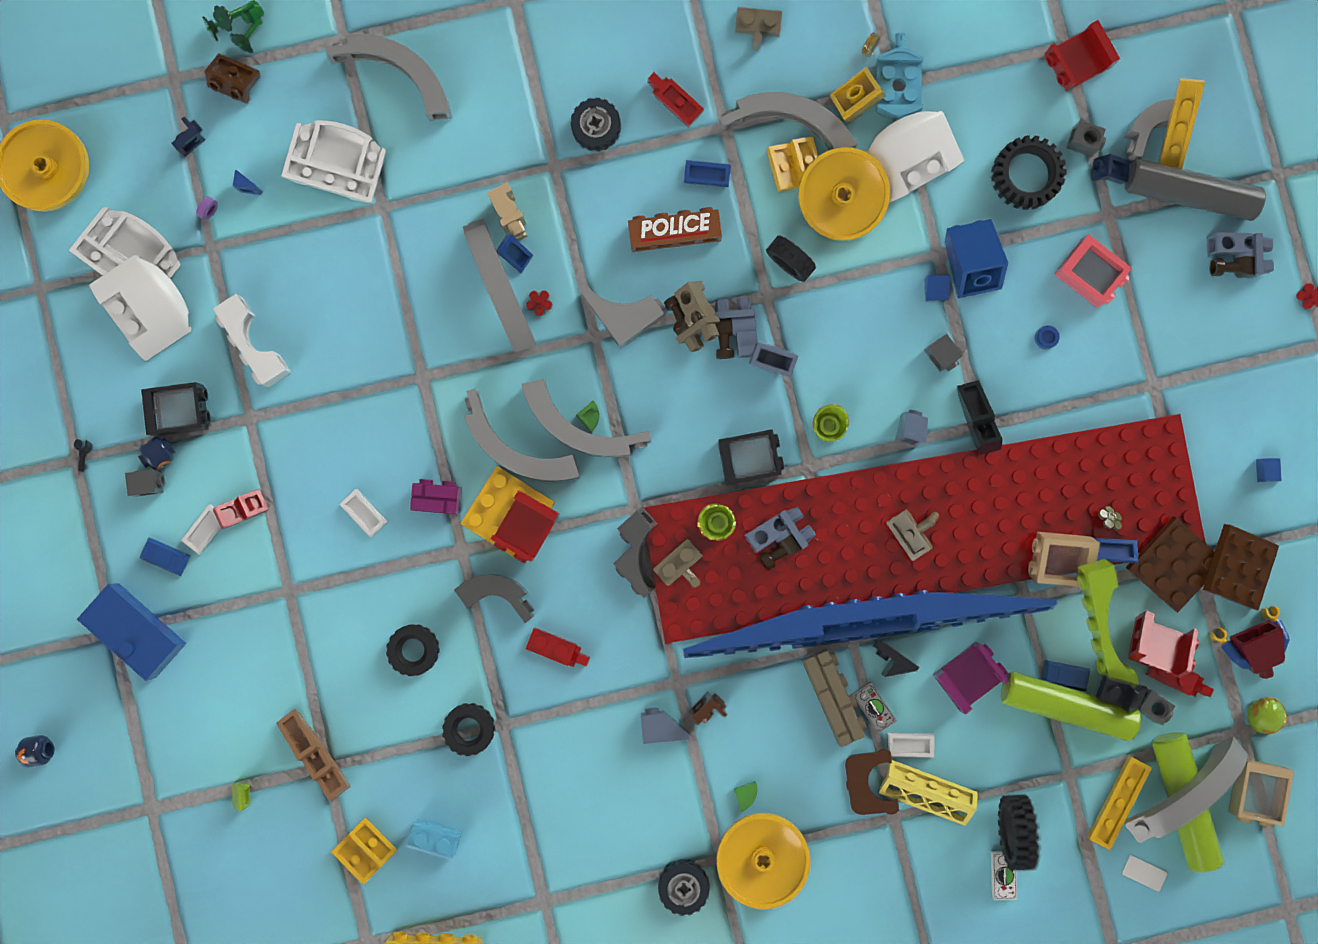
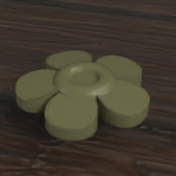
M1106 506L1104 510L1099 511L1098 515L1104 520L1103 525L1105 528L1111 529L1113 527L1116 531L1121 529L1122 525L1119 522L1122 520L1121 515L1118 512L1114 513L1112 507Z

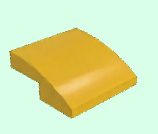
M813 136L794 139L790 143L769 146L766 149L777 192L799 187L805 169L818 156Z
M365 817L331 853L364 885L393 856L397 849Z

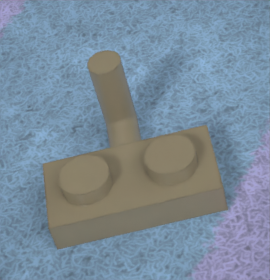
M737 7L735 33L753 34L752 48L757 51L761 48L762 35L780 36L782 11Z
M905 509L886 522L912 561L933 548L923 532L934 526L939 519V514L932 512L927 519L917 524L909 511Z
M686 539L653 570L667 586L683 575L693 587H697L700 584V580L689 568L702 557V554Z

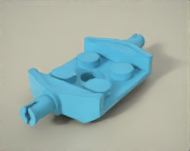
M900 33L895 34L896 47L879 55L876 65V81L886 94V97L876 103V111L883 116L892 118L893 121L921 112L923 109L922 62L924 56L905 47V33H901V35ZM899 81L904 85V90L896 91L892 84Z

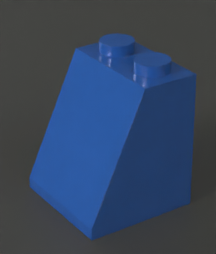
M992 219L978 220L974 223L947 228L945 247L957 297L963 298L1002 289L1008 260Z

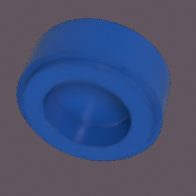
M1043 326L1035 334V342L1042 349H1050L1056 346L1060 338L1058 330L1053 326Z

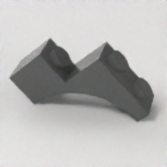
M641 507L617 528L621 538L626 543H630L632 547L613 564L616 566L617 573L631 583L633 591L645 598L655 588V585L649 578L645 568L644 547L647 537L657 525V522Z

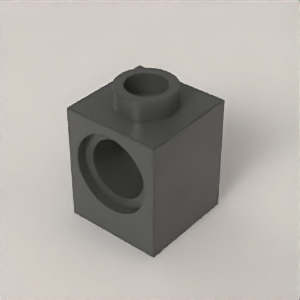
M1080 120L1072 128L1066 148L1092 157L1096 152L1103 149L1106 138L1103 137L1106 129ZM1084 135L1089 136L1092 143L1086 142Z
M948 334L924 350L939 372L945 368L949 372L960 364L957 360L963 356Z
M150 469L125 473L128 496L138 497L164 493L165 478L161 474V470Z
M1147 689L1139 711L1153 722L1164 725V723H1167L1172 718L1175 705L1153 690ZM1157 702L1159 705L1158 711L1153 713L1152 706Z

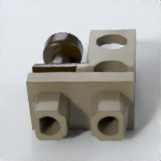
M702 281L687 282L674 293V296L664 301L666 309L673 311L677 321L674 324L673 331L678 336L676 338L678 343H686L690 352L699 351L704 347L700 338L701 335H703L705 341H711L719 336L716 324L720 320L715 315L712 306L708 303L703 293L705 287Z

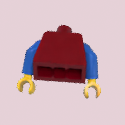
M1276 606L1269 607L1272 612L1271 615L1267 608L1261 609V616L1267 621L1230 636V641L1226 639L1227 632L1223 628H1217L1221 632V638L1219 639L1213 632H1210V638L1216 642L1220 641L1222 644L1221 648L1232 662L1242 669H1249L1254 674H1259L1260 678L1263 679L1273 677V667L1285 661V652L1290 640L1282 621L1277 618L1280 615V610Z

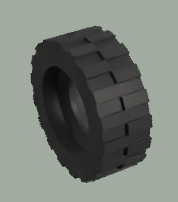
M778 235L766 249L768 256L780 268L798 281L805 282L816 269L815 263L803 250L781 235Z
M419 624L407 625L396 630L390 636L389 643L386 646V656H388L389 664L393 666L395 671L400 672L399 674L418 676L425 673L434 666L438 659V653H440L439 641L436 639V635L429 628L422 627ZM409 639H417L424 646V654L418 661H408L402 654V646Z
M464 703L455 707L446 716L442 726V736L445 739L446 746L448 745L452 752H456L460 756L479 754L487 748L494 737L495 725L493 717L482 705L479 706L476 703ZM472 718L479 723L480 733L476 739L466 741L459 736L457 728L461 720Z

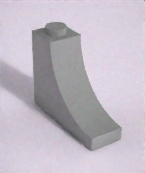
M588 285L580 290L582 297L620 349L665 316L663 312L665 310L664 305L658 298L654 300L651 295L638 302L621 304L601 298Z

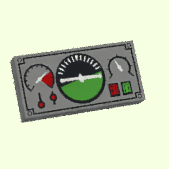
M871 682L852 693L855 701L878 734L897 722Z

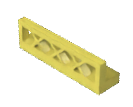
M892 760V763H888L886 778L879 788V794L892 799L898 798L900 802L966 826L976 812L978 792ZM891 784L899 787L900 790H892L888 786ZM917 794L922 798H913L910 795ZM939 802L944 806L937 807L932 805V803ZM960 810L965 812L964 816H961L954 813L953 811Z

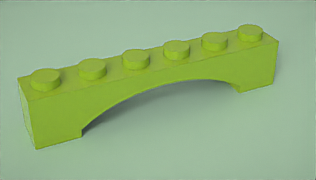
M1102 559L1079 566L1077 581L1080 588L1083 589L1084 597H1082V604L1088 613L1089 618L1086 619L1088 629L1092 632L1091 646L1097 655L1098 660H1095V665L1101 674V678L1106 675L1139 684L1137 673L1127 664L1123 665L1117 657L1109 635V604L1114 589L1119 588L1114 565Z

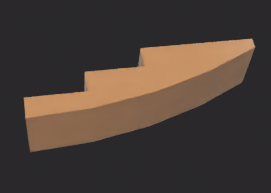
M297 709L292 710L276 722L297 760L303 762L311 778L319 783L329 801H333L351 787L323 743Z

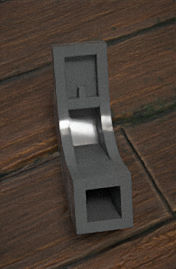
M496 574L477 576L465 581L454 589L467 608L472 607L486 596L496 595L506 599L524 623L534 617L532 605L527 599L525 601L521 599V597L528 593L527 590L509 577Z

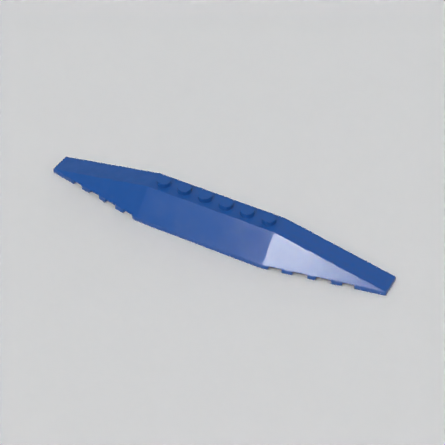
M922 590L910 596L899 593L887 599H882L881 596L871 597L868 601L864 602L853 599L846 601L842 605H836L834 602L823 604L819 608H813V606L808 605L800 607L799 610L683 648L684 658H695L722 653L730 655L744 650L752 653L757 652V649L769 647L770 651L780 650L782 645H792V649L927 632L940 630L939 628L942 624L952 623V627L963 626L962 622L977 620V623L985 622L987 618L999 617V619L1009 618L1010 615H1026L1053 610L1058 603L1057 599L941 592L928 593L927 590Z

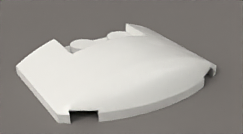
M923 111L905 116L884 128L873 139L869 150H865L866 153L873 156L881 164L888 177L890 186L889 203L909 194V192L943 173L951 171L965 161L943 111Z
M316 120L314 123L302 126L301 122L295 126L281 176L304 186L308 185L348 197L351 200L372 204L386 150L383 147L381 149L373 141V138L366 133L342 123Z
M103 207L69 249L71 253L102 276L134 255L141 256L140 259L153 263L170 279L181 266L171 245L151 225L124 211L109 210L110 208Z
M134 255L89 284V287L99 304H102L128 339L130 346L144 361H148L190 333L192 326L189 327L187 305L172 280L153 263L140 259L141 256Z

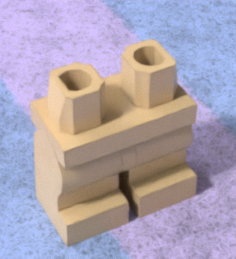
M508 182L488 191L487 194L506 234L511 232L512 236L518 241L526 238L527 234L523 227L526 225L521 211L517 209L516 204L513 202L516 199Z

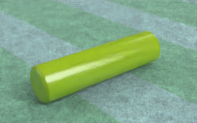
M1014 671L1007 674L1006 677L1009 679V682L1002 685L1001 701L1007 706L1125 741L1133 740L1140 729L1141 713L1139 710L1129 713L1122 706L1099 700L1095 695Z
M1182 732L1163 734L1152 740L1153 750L1168 798L1198 774L1188 737ZM1208 808L1199 816L1177 829L1188 869L1197 873L1211 872L1224 865L1223 855Z

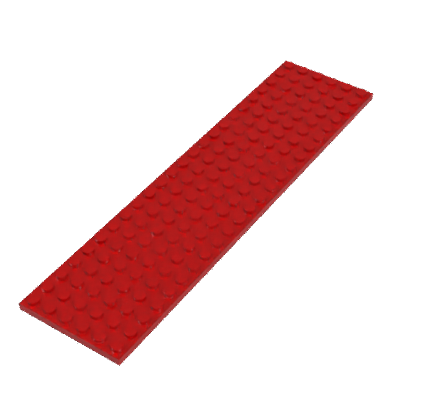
M1181 414L1002 445L1000 450L979 455L976 449L643 507L657 522V525L647 537L665 644L734 632L799 610L800 607L808 605L813 606V608H819L823 604L831 602L836 603V605H842L846 601L853 599L864 602L868 601L871 597L881 596L882 599H887L899 593L910 596L922 590H927L928 593H957L1031 580L1028 566L1030 561L1033 560L1032 543L1037 537V532L1105 539L1137 540L1139 553L1174 516L1206 544ZM707 505H724L733 512L736 525L730 536L722 540H711L700 532L698 517L701 510ZM1110 506L1113 508L1114 513L1118 512L1121 515L1122 520L1119 521L1122 525L1121 529L1116 531L1113 527L1111 529L1104 527V520L1098 515L1100 510H1104V507ZM798 507L804 517L794 524L798 530L810 525L816 535L807 542V547L795 554H787L775 561V567L768 571L758 555L764 551L770 554L778 547L776 541H773L760 551L754 552L744 535L780 512ZM905 509L909 511L917 524L927 519L932 512H937L939 514L937 522L934 526L923 532L933 548L912 561L886 522ZM688 539L702 554V557L689 568L700 580V584L697 587H693L681 575L671 585L667 586L653 568ZM1050 544L1045 574L1060 575L1076 572L1080 547ZM1110 562V563H1111L1112 565H1117V564H1123V563H1125V562Z

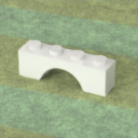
M235 294L213 308L217 315L214 317L221 328L225 327L229 333L227 335L229 342L234 347H238L241 352L239 354L240 359L246 366L249 365L253 370L251 375L258 385L262 384L269 388L291 373L280 354L274 351L259 352L252 346L249 340V327L255 316L244 298Z

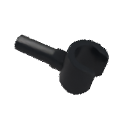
M76 439L74 448L79 451L78 471L84 472L86 453L92 450V444L86 440L85 446L81 448L82 441Z

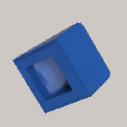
M235 170L233 186L239 192L262 194V190Z
M930 275L924 279L925 301L949 300L950 275Z
M1280 458L1256 459L1257 482L1282 481Z

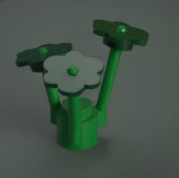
M251 0L244 6L228 12L224 6H214L213 17L216 23L212 20L208 21L204 16L202 17L207 31L210 32L216 42L219 41L216 33L219 32L217 28L220 27L228 32L232 31L231 23L233 19L241 16L247 24L253 23L244 35L230 34L231 41L245 52L253 53L248 38L263 23L260 18L264 16L263 9L255 0Z

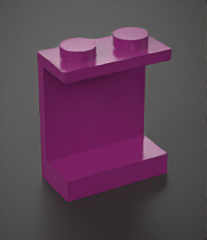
M975 642L933 674L958 710L965 715L972 710L971 704L999 683L1007 684L1009 682V679L1006 677L1008 674L1007 670L1000 662L996 664L992 658L994 653L986 644L982 645Z

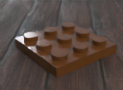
M1173 516L1138 553L1139 563H1129L1126 569L1178 613L1205 584L1215 552L1178 518Z
M1224 524L1203 590L1249 609L1259 611L1279 545L1233 525Z

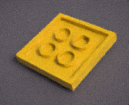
M496 466L460 524L494 545L495 541L490 538L496 534L515 501L514 496L518 490L549 508H552L555 502L499 466ZM509 549L506 550V553L513 557L515 555Z

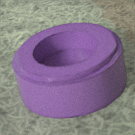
M209 196L204 198L197 207V216L203 220L210 219L218 208L217 201Z

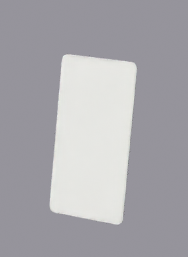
M1132 855L1129 856L1122 875L1157 892L1161 890L1168 874Z

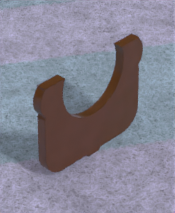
M880 749L877 752L852 754L847 758L845 762L847 790H849L851 808L856 814L867 815L885 812L892 815L899 811L898 798L894 800L880 799L872 793L868 784L869 774L875 766L881 763H892L891 751Z

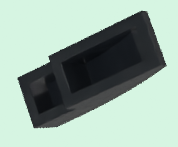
M979 380L958 385L957 392L978 454L982 455L1000 450L1003 439L995 423V414Z

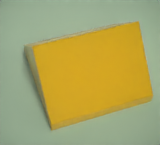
M865 67L829 96L843 119L850 124L886 97V94L868 68Z

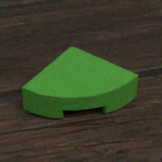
M594 401L590 402L576 415L591 433L595 430L599 421V411Z
M756 781L734 788L741 812L748 809L756 799Z

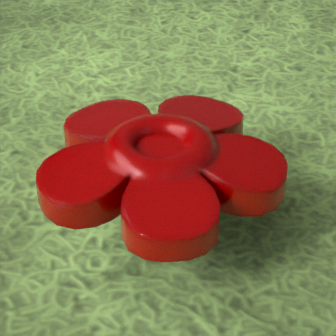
M1311 283L1305 284L1303 291H1299L1296 295L1299 301H1303V308L1310 309L1313 305L1318 307V287L1314 289V285Z
M537 291L530 292L529 297L531 300L526 303L528 310H534L535 315L542 316L544 309L550 310L552 308V302L547 300L549 298L547 291H541L540 295Z

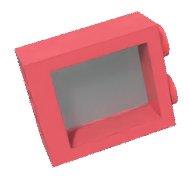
M1088 234L1081 239L1054 275L1095 307H1099L1103 304L1107 305L1116 295L1113 292L1118 286L1122 287L1129 279L1127 274L1132 268Z

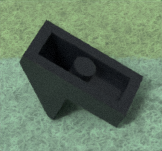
M877 639L873 644V647L877 649L875 654L885 661H888L889 658L891 659L881 673L884 677L915 672L919 669V666L882 640Z
M1104 675L1096 697L1099 700L1120 705L1127 712L1131 713L1140 709L1148 688Z

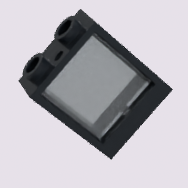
M193 382L141 389L146 435L156 437L209 430L208 424L211 422V416L206 408L208 392L203 384Z
M773 429L719 439L717 441L726 486L781 475V470H784L782 456L778 457L776 449L780 447L778 434H774Z

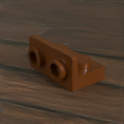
M218 53L205 69L207 86L212 90L247 104L250 101L249 91L260 78V71Z
M707 692L689 710L691 719L699 725L701 722L706 723L713 716L714 713L712 711L714 709L725 718L728 715L725 710L727 706L716 693L711 695Z

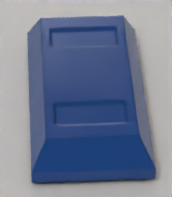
M686 160L684 183L729 187L731 165Z
M511 234L504 237L496 250L497 254L519 273L523 272L533 257V254Z
M148 537L139 558L178 576H182L191 555Z
M1094 538L1100 543L1097 561L1105 559L1108 562L1139 563L1137 540Z
M1045 660L1041 680L1071 689L1087 691L1090 669Z

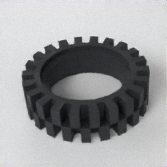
M1030 135L1024 136L1022 139L1020 137L1016 138L1013 142L1008 143L995 158V164L991 172H994L991 176V181H995L993 188L995 191L999 190L998 196L1000 199L1002 197L1007 199L1004 202L1007 205L1013 203V208L1018 209L1021 206L1023 207L1022 210H1028L1030 207L1036 209L1048 203L1062 189L1061 186L1065 183V178L1063 177L1067 174V169H1063L1066 162L1065 159H1060L1063 155L1062 152L1058 151L1056 153L1054 149L1057 146L1054 143L1049 146L1047 144L1049 140L1046 138L1042 141L1039 140L1040 136H1034L1032 139H1030ZM1029 153L1038 156L1044 161L1048 169V180L1043 189L1037 192H1024L1016 188L1009 177V165L1011 160L1017 155Z
M1025 794L1003 795L998 806L1000 810L998 811V817L1000 818L998 820V826H1000L998 833L1001 836L1000 846H1003L1002 854L1005 855V863H1007V867L1011 871L1034 870L1037 868L1038 859L1040 858L1038 852L1040 851L1038 843L1040 835L1037 834L1039 826L1036 824L1037 816L1034 813V806L1031 805V800Z

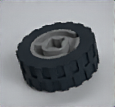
M597 97L595 99L588 98L586 101L580 102V105L575 107L574 113L571 116V129L576 142L582 148L596 152L609 149L608 147L613 146L621 132L620 117L615 106L612 103L610 104L608 100H602Z
M684 859L677 862L674 861L671 865L666 866L664 872L660 875L658 882L660 900L664 907L673 914H679L680 916L693 915L694 912L700 911L702 906L704 907L709 897L708 877L704 869H701L697 863L695 864L690 860L684 861Z

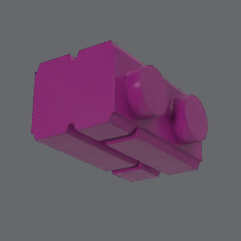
M419 479V483L412 484L410 510L459 515L462 487H456V482L442 481V485H433V480Z

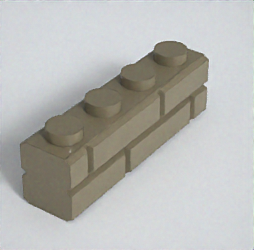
M823 649L801 659L837 744L843 747L853 741L864 738L866 736L864 730L867 729L862 716L857 717L854 710L858 707L852 694L849 696L845 687L848 686L844 674H839L836 666L839 665L835 653H830L828 649Z

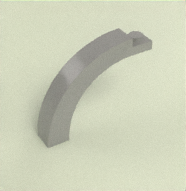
M353 34L347 35L348 44L338 42L326 47L327 57L332 64L370 60L388 64L400 70L420 90L425 104L426 115L430 121L452 118L449 102L438 78L426 62L406 46L380 36Z
M768 92L746 96L736 100V111L733 109L728 110L719 118V127L722 133L751 120L780 118L806 127L818 136L828 150L840 147L856 148L857 146L851 132L836 115L819 103L795 94Z
M484 219L470 222L468 225L463 226L464 235L503 328L515 353L535 345V339L497 254Z
M544 379L522 384L529 407L539 422L555 438L575 450L600 457H624L631 455L629 446H634V449L648 447L647 443L651 442L649 431L623 437H600L584 432L569 423L557 411L550 398Z
M476 389L466 391L468 397L465 398V403L468 411L473 412L464 416L467 425L480 447L498 464L521 476L535 480L566 481L580 478L573 454L561 458L541 459L523 455L507 446L491 428L485 415L479 392Z
M1234 736L1214 745L1207 763L1191 781L1161 803L1126 819L1125 826L1138 843L1154 836L1159 839L1179 829L1213 805L1233 785L1246 764L1248 754Z

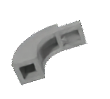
M1174 99L1163 100L1149 106L1128 126L1124 138L1130 139L1125 149V152L1128 153L1126 159L1130 160V163L1142 158L1152 129L1159 127L1167 128Z

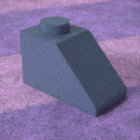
M756 342L749 364L791 377L799 356L770 344Z
M909 410V412L901 414L895 440L914 446L926 443L928 418L923 417V413L916 410Z
M647 708L645 713H641L643 744L690 739L689 731L665 711H659V708Z

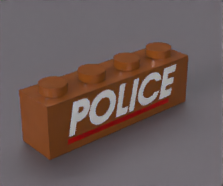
M712 207L701 208L700 212L691 213L690 210L678 211L676 215L658 213L652 218L635 216L632 220H628L632 252L720 242L722 238L719 209L713 210Z

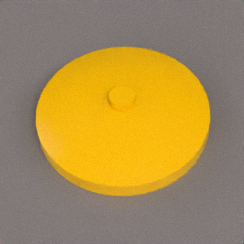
M43 119L27 121L13 128L1 141L0 188L9 199L18 205L33 211H53L71 203L83 190L89 175L88 153L80 138L64 125Z
M850 147L835 148L817 156L805 169L798 187V203L805 221L818 234L834 240H852L872 231L883 219L890 200L889 181L881 164L865 151Z
M772 813L750 814L734 822L722 836L717 850L718 874L727 892L741 904L755 909L777 908L794 899L806 884L810 872L809 848L799 829L784 817Z

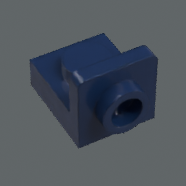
M184 116L181 120L189 129L178 134L176 140L171 144L186 157L206 139L201 134L203 129L195 120L190 122Z
M1112 154L1094 158L1091 180L1106 179L1118 184L1127 183L1130 160Z

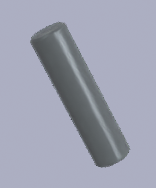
M1137 159L1131 164L1128 182L1125 183L1127 193L1248 221H1253L1260 215L1266 200V192L1263 187Z

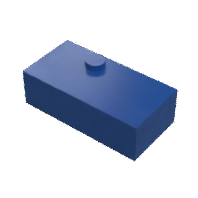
M119 583L107 584L77 618L85 628L145 681L157 678L187 644Z

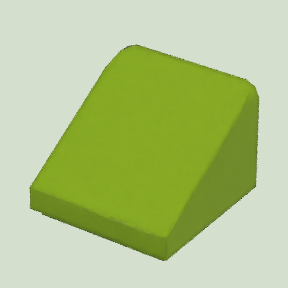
M249 783L232 784V805L238 811H243L250 806Z

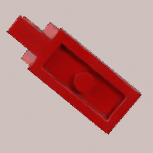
M655 72L648 77V84L654 88L652 93L688 128L704 112V108L672 79L669 80L665 77L662 80Z
M534 627L526 646V650L566 666L574 667L575 663L587 667L590 656L580 653L581 647L577 646L576 643Z
M1149 667L1145 674L1193 697L1200 693L1211 698L1214 691L1213 688L1202 684L1204 678L1195 672L1178 678Z

